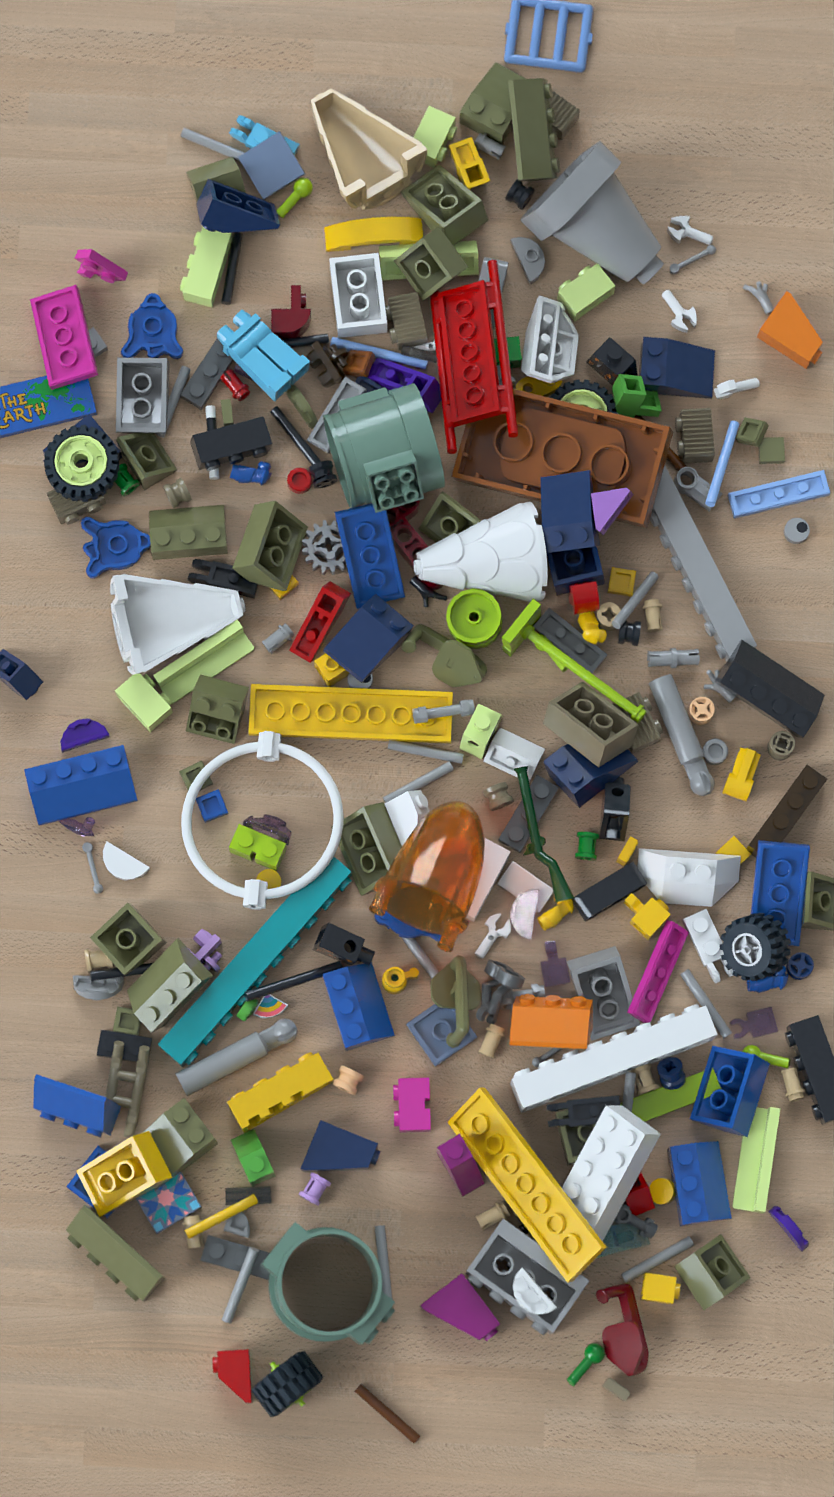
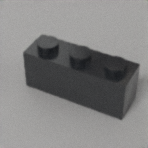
M264 416L192 435L190 441L198 469L206 468L207 471L215 470L221 466L220 464L230 462V464L240 463L244 461L245 457H263L268 454L273 444Z

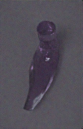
M87 817L84 823L70 818L59 821L65 828L77 835L94 836L92 828L95 820L91 817Z

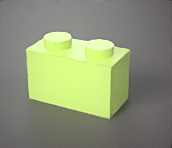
M428 106L413 138L420 141L427 148L424 164L435 168L438 161H443L447 153L445 146L448 140L453 141L458 128L455 127L456 117L431 106Z
M598 264L593 267H585L579 272V277L573 281L567 280L559 287L557 300L563 304L565 310L574 321H577L614 294V283Z
M140 673L134 674L118 687L115 693L144 727L151 732L173 713L170 707L172 702L165 693L158 694L153 688L156 684L147 674L144 676Z

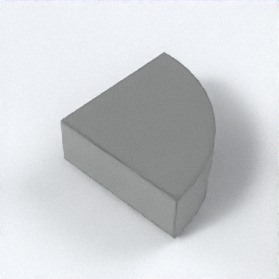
M240 1212L227 1219L224 1231L249 1238L250 1225L245 1214Z

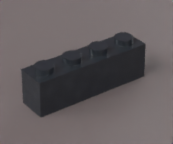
M819 1015L788 1025L786 1027L788 1032H785V1038L788 1046H793L796 1056L793 1059L798 1072H803L805 1081H802L805 1093L807 1096L811 1095L814 1105L811 1106L816 1121L820 1120L823 1125L834 1121V1056Z

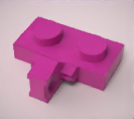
M93 249L78 250L74 258L81 262L77 273L85 278H91L96 274L108 283L125 281L128 272Z

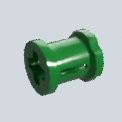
M125 463L119 465L118 477L114 481L121 489L123 497L134 492L140 485V481L138 479L135 480L128 472V467Z
M577 832L576 836L579 838L575 858L596 861V840L599 839V834Z

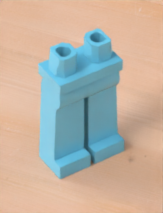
M241 310L233 318V323L239 328L233 332L227 325H224L218 330L217 338L223 344V352L227 356H231L275 402L291 387V384L294 385L309 371L310 361L304 355L300 356L276 336L265 323L260 321L261 318L256 313L251 316L244 310Z

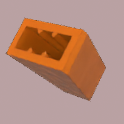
M786 291L760 328L757 338L807 369L810 363L815 365L823 352L820 351L823 341L791 293Z

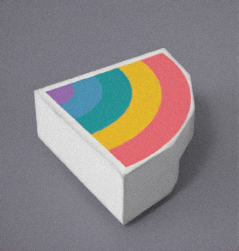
M267 995L262 998L253 1015L260 1018H271L282 1014L288 1007V1004L272 995Z

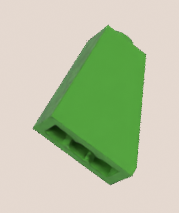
M254 1129L231 1139L252 1187L276 1176Z

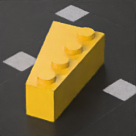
M312 1052L303 1055L298 1059L299 1063L292 1067L289 1065L282 1067L275 1072V1076L268 1080L264 1078L253 1085V1088L246 1092L241 1091L231 1097V1100L227 1101L229 1108L244 1133L334 1082L319 1053L313 1055Z

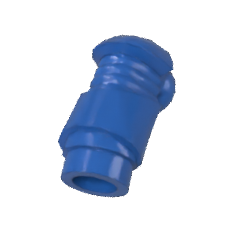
M260 461L258 468L255 469L233 464L230 478L235 479L238 483L258 482L262 486L267 483L272 475L269 472L271 465Z
M782 966L783 969L780 972L757 981L747 980L748 991L761 993L774 988L782 990L788 981V974H785L786 967Z

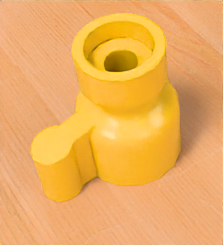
M390 967L382 976V986L390 994H399L406 988L407 980H415L419 977V970L413 967L409 971L404 972L399 967Z

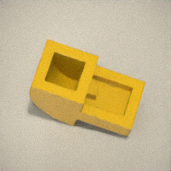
M472 137L448 146L457 169V176L464 186L472 189L490 182L483 160L479 157Z

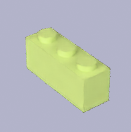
M202 227L201 232L197 231L194 239L195 253L194 255H189L187 262L188 276H183L180 285V291H183L185 301L213 307L231 248L232 233L211 232Z

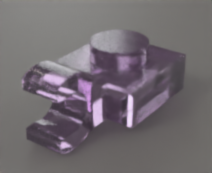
M555 940L545 942L544 947L547 961L540 962L544 987L570 983L566 957L558 958Z

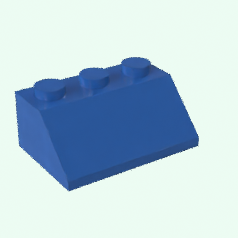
M372 962L370 965L347 966L323 974V980L346 1051L395 1036Z
M712 1046L690 1120L727 1133L748 1137L770 1063L754 1054ZM713 1068L721 1089L715 1090L710 1097L703 1099Z
M36 1074L34 1078L33 1108L41 1112L40 1117L53 1122L56 1118L64 1120L63 1125L77 1130L79 1125L86 1127L87 1133L97 1137H101L102 1133L111 1136L122 1106L106 1097Z
M719 1141L670 1146L667 1151L672 1181L675 1186V1199L680 1226L731 1219Z

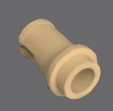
M659 599L644 601V606H642L646 613L647 632L663 630L660 612L662 604L659 603Z
M490 1024L489 1028L486 1027L485 1029L487 1034L478 1052L494 1058L501 1038L505 1037L503 1034L505 1029Z
M797 1067L781 1071L787 1090L785 1096L789 1098V1102L803 1099L805 1089L801 1087Z
M496 1202V1206L475 1216L483 1231L502 1219L507 1221L506 1218L510 1214L503 1202L500 1204Z
M199 1215L184 1217L185 1223H182V1226L185 1225V1229L202 1220H200ZM202 1233L191 1239L187 1238L188 1249L205 1246Z

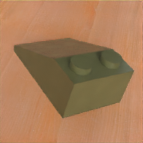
M495 62L472 91L461 109L459 123L483 135L486 133L488 138L503 144L513 128L508 80L526 78Z
M441 165L436 166L401 191L402 196L431 231L440 227L452 245H455L488 221L482 200Z
M185 1098L164 1112L144 1131L150 1132L172 1178L218 1144ZM164 1182V1183H162L161 1185H159V1186H157L156 1188H154L155 1191H156L158 1188H160L162 1185H164L166 1182Z

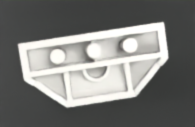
M539 295L525 334L521 371L529 377L548 383L570 378L575 372L579 335L571 319L565 313V308L561 302Z
M639 848L637 868L646 880V886L657 899L662 900L664 903L712 907L739 882L741 856Z

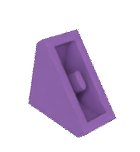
M622 488L591 493L595 527L602 535L606 533L634 495L629 489Z

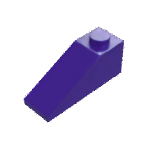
M377 358L371 366L367 378L386 387L388 390L414 383L428 412L434 413L441 402L440 384L435 377L382 358Z

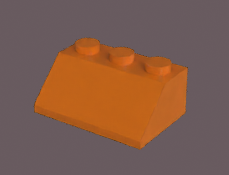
M523 994L516 996L512 1008L509 1044L512 1046L587 1049L593 1030V1000L582 996H575L571 999L560 998L557 995L535 997L532 994Z

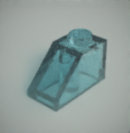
M628 1223L611 1226L603 1240L607 1248L597 1258L650 1245L649 1238L638 1235L639 1229Z

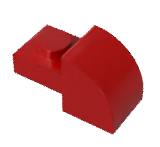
M596 581L569 585L570 594H568L569 604L573 606L574 615L600 609Z

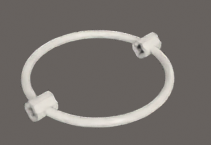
M264 731L259 733L258 742L246 743L223 752L211 760L196 776L188 790L183 805L181 820L182 837L192 863L206 880L224 892L244 898L243 906L245 908L260 910L266 909V899L279 898L294 893L310 884L325 870L339 846L343 831L344 813L340 793L328 771L308 753L281 743V734ZM257 752L259 760L267 762L278 761L280 753L306 764L324 783L333 807L332 834L320 860L301 878L287 885L267 889L268 883L266 881L257 879L245 880V888L220 878L201 858L192 835L193 806L204 782L224 763L238 756Z

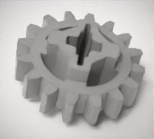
M323 520L322 527L315 523L313 525L314 532L306 531L309 539L302 540V545L306 546V548L302 549V554L309 555L305 559L306 564L313 562L312 570L316 571L318 568H321L322 575H325L327 570H330L331 574L335 575L336 568L343 572L344 563H346L344 555L336 561L339 553H344L341 539L331 534L334 533L340 536L336 521H333L331 526H328L326 520ZM322 535L319 542H314L318 536ZM326 544H331L332 551L327 552ZM316 557H321V558H323L324 560H326L327 562L320 561V560H319L318 558H316Z

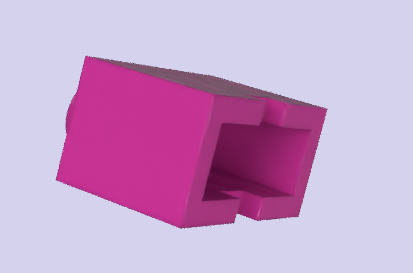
M398 1078V1085H393V1101L399 1100V1111H394V1127L399 1126V1133L431 1132L430 1109H425V1101H430L429 1078Z

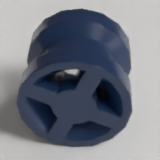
M802 952L792 955L786 964L787 974L794 980L807 978L814 968L812 958Z
M667 1057L657 1065L660 1082L665 1089L675 1090L682 1087L686 1082L683 1064L680 1059Z

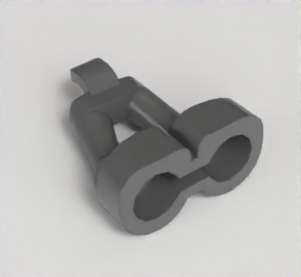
M489 959L484 971L494 980L482 983L481 1007L476 1013V1018L483 1022L485 1016L489 1013L486 1019L487 1022L495 1024L498 1019L503 996L511 989H521L525 978L506 964ZM501 984L502 987L496 990L491 997V987Z

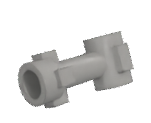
M531 984V989L514 992L511 989L503 996L500 1009L511 1010L516 996L523 994L545 997L544 985Z

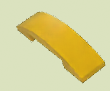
M414 217L365 218L324 227L326 252L351 250V246L399 242V245L415 244L423 238L422 218Z

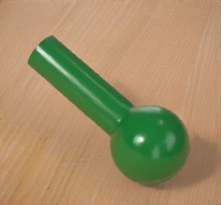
M591 1343L585 1348L584 1359L566 1379L570 1385L575 1386L592 1364H598L603 1361L605 1350L600 1344Z

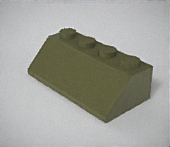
M544 78L508 80L518 180L530 182L557 178V173L560 172L559 159L555 158L554 148H557V136L552 131V123H555L554 109L550 108L549 98L553 96L552 86Z
M86 1205L80 1209L67 1227L66 1231L70 1234L67 1239L78 1249L83 1245L89 1251L86 1256L95 1265L98 1266L102 1263L109 1269L105 1274L116 1284L122 1281L128 1287L125 1292L133 1300L137 1301L140 1298L145 1302L165 1280L162 1274Z

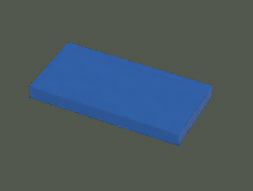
M370 503L334 512L356 608H361L375 594L385 602L404 598L405 593L387 511L375 513L374 507Z
M758 840L750 915L764 913L765 916L769 914L774 916L773 921L779 920L782 923L780 927L782 929L786 928L788 932L785 934L786 938H790L791 941L789 945L799 946L810 845Z

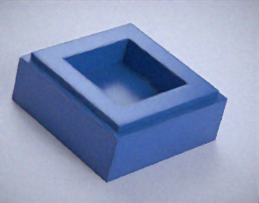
M219 789L196 798L205 823L228 814Z

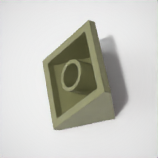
M233 157L186 172L196 201H198L208 179L246 193L240 170Z
M133 433L116 439L122 456L140 481L144 490L177 470L154 433Z
M442 491L418 529L434 542H438L453 533L458 534L481 520Z
M807 872L801 928L834 931V878L815 872Z

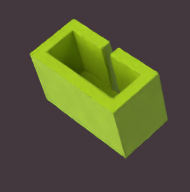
M240 824L229 845L230 853L251 861L253 852L256 854L255 862L276 872L287 849L286 843Z

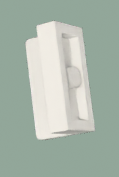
M499 728L490 744L484 762L517 778L518 776L514 769L528 766L527 774L530 782L545 749Z

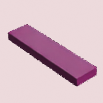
M670 920L665 922L627 1013L643 1023H651L689 933Z

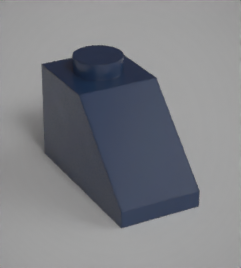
M4 649L0 651V680L16 694L28 700L30 696H33L38 691L43 681L26 663Z

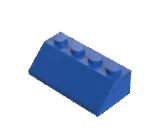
M124 745L24 769L39 826L138 801Z

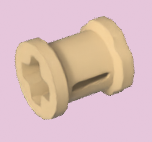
M85 949L88 972L102 967L114 968L113 962L102 950L90 951Z
M651 1063L629 1071L636 1073L635 1081L639 1089L637 1092L638 1096L660 1088L659 1084L655 1083L651 1073Z

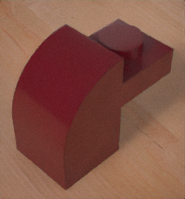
M291 285V309H271V331L281 340L300 337L310 326L311 309H302L306 308V293H301V285Z

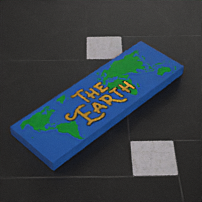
M47 376L0 387V438L82 419L88 414L91 416L97 415L89 379L53 390L49 387Z

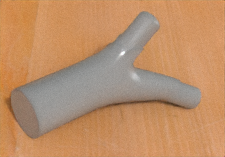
M758 281L756 283L757 289L745 284L743 289L750 291L759 300L766 315L770 314L774 307L767 295L768 284H763L762 287L761 282Z
M708 670L707 675L713 684H705L704 689L717 691L730 703L736 696L714 682L720 673L719 670L714 671L715 675L711 670Z

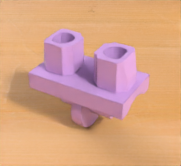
M201 929L193 938L201 947L194 955L201 963L206 962L204 966L208 971L212 968L218 972L221 968L216 962L222 955L216 951L211 958L209 956L222 944L221 939L216 934L212 936L204 929Z

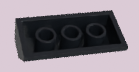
M744 640L739 642L714 681L796 737L804 738L817 718L825 694Z

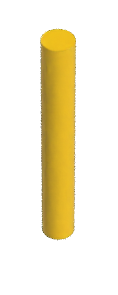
M252 1194L185 1229L184 1232L187 1238L191 1239L258 1204V1200Z

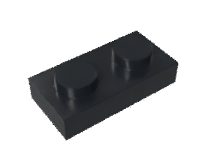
M101 1030L97 1049V1056L112 1058L115 1041L124 1042V1061L137 1063L140 1046H148L151 1051L152 1038Z

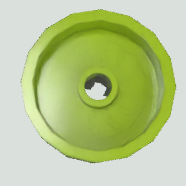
M472 588L461 591L453 597L447 607L446 620L450 634L456 641L471 649L489 646L496 641L502 631L503 619L499 603L493 595L484 590ZM479 616V619L475 622L470 620V617L477 618Z

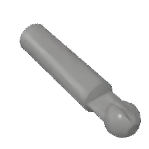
M669 674L651 681L649 687L680 764L686 770L691 790L699 796H706L713 791L715 783L703 759L705 755L673 676Z
M280 1019L270 1028L260 1033L254 1032L175 1074L186 1095L189 1096L268 1055V1051L282 1044L291 1043L296 1038L298 1029L292 1020Z

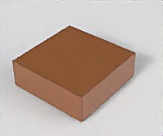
M350 350L346 360L348 365L343 368V372L349 376L368 377L375 355L371 351Z

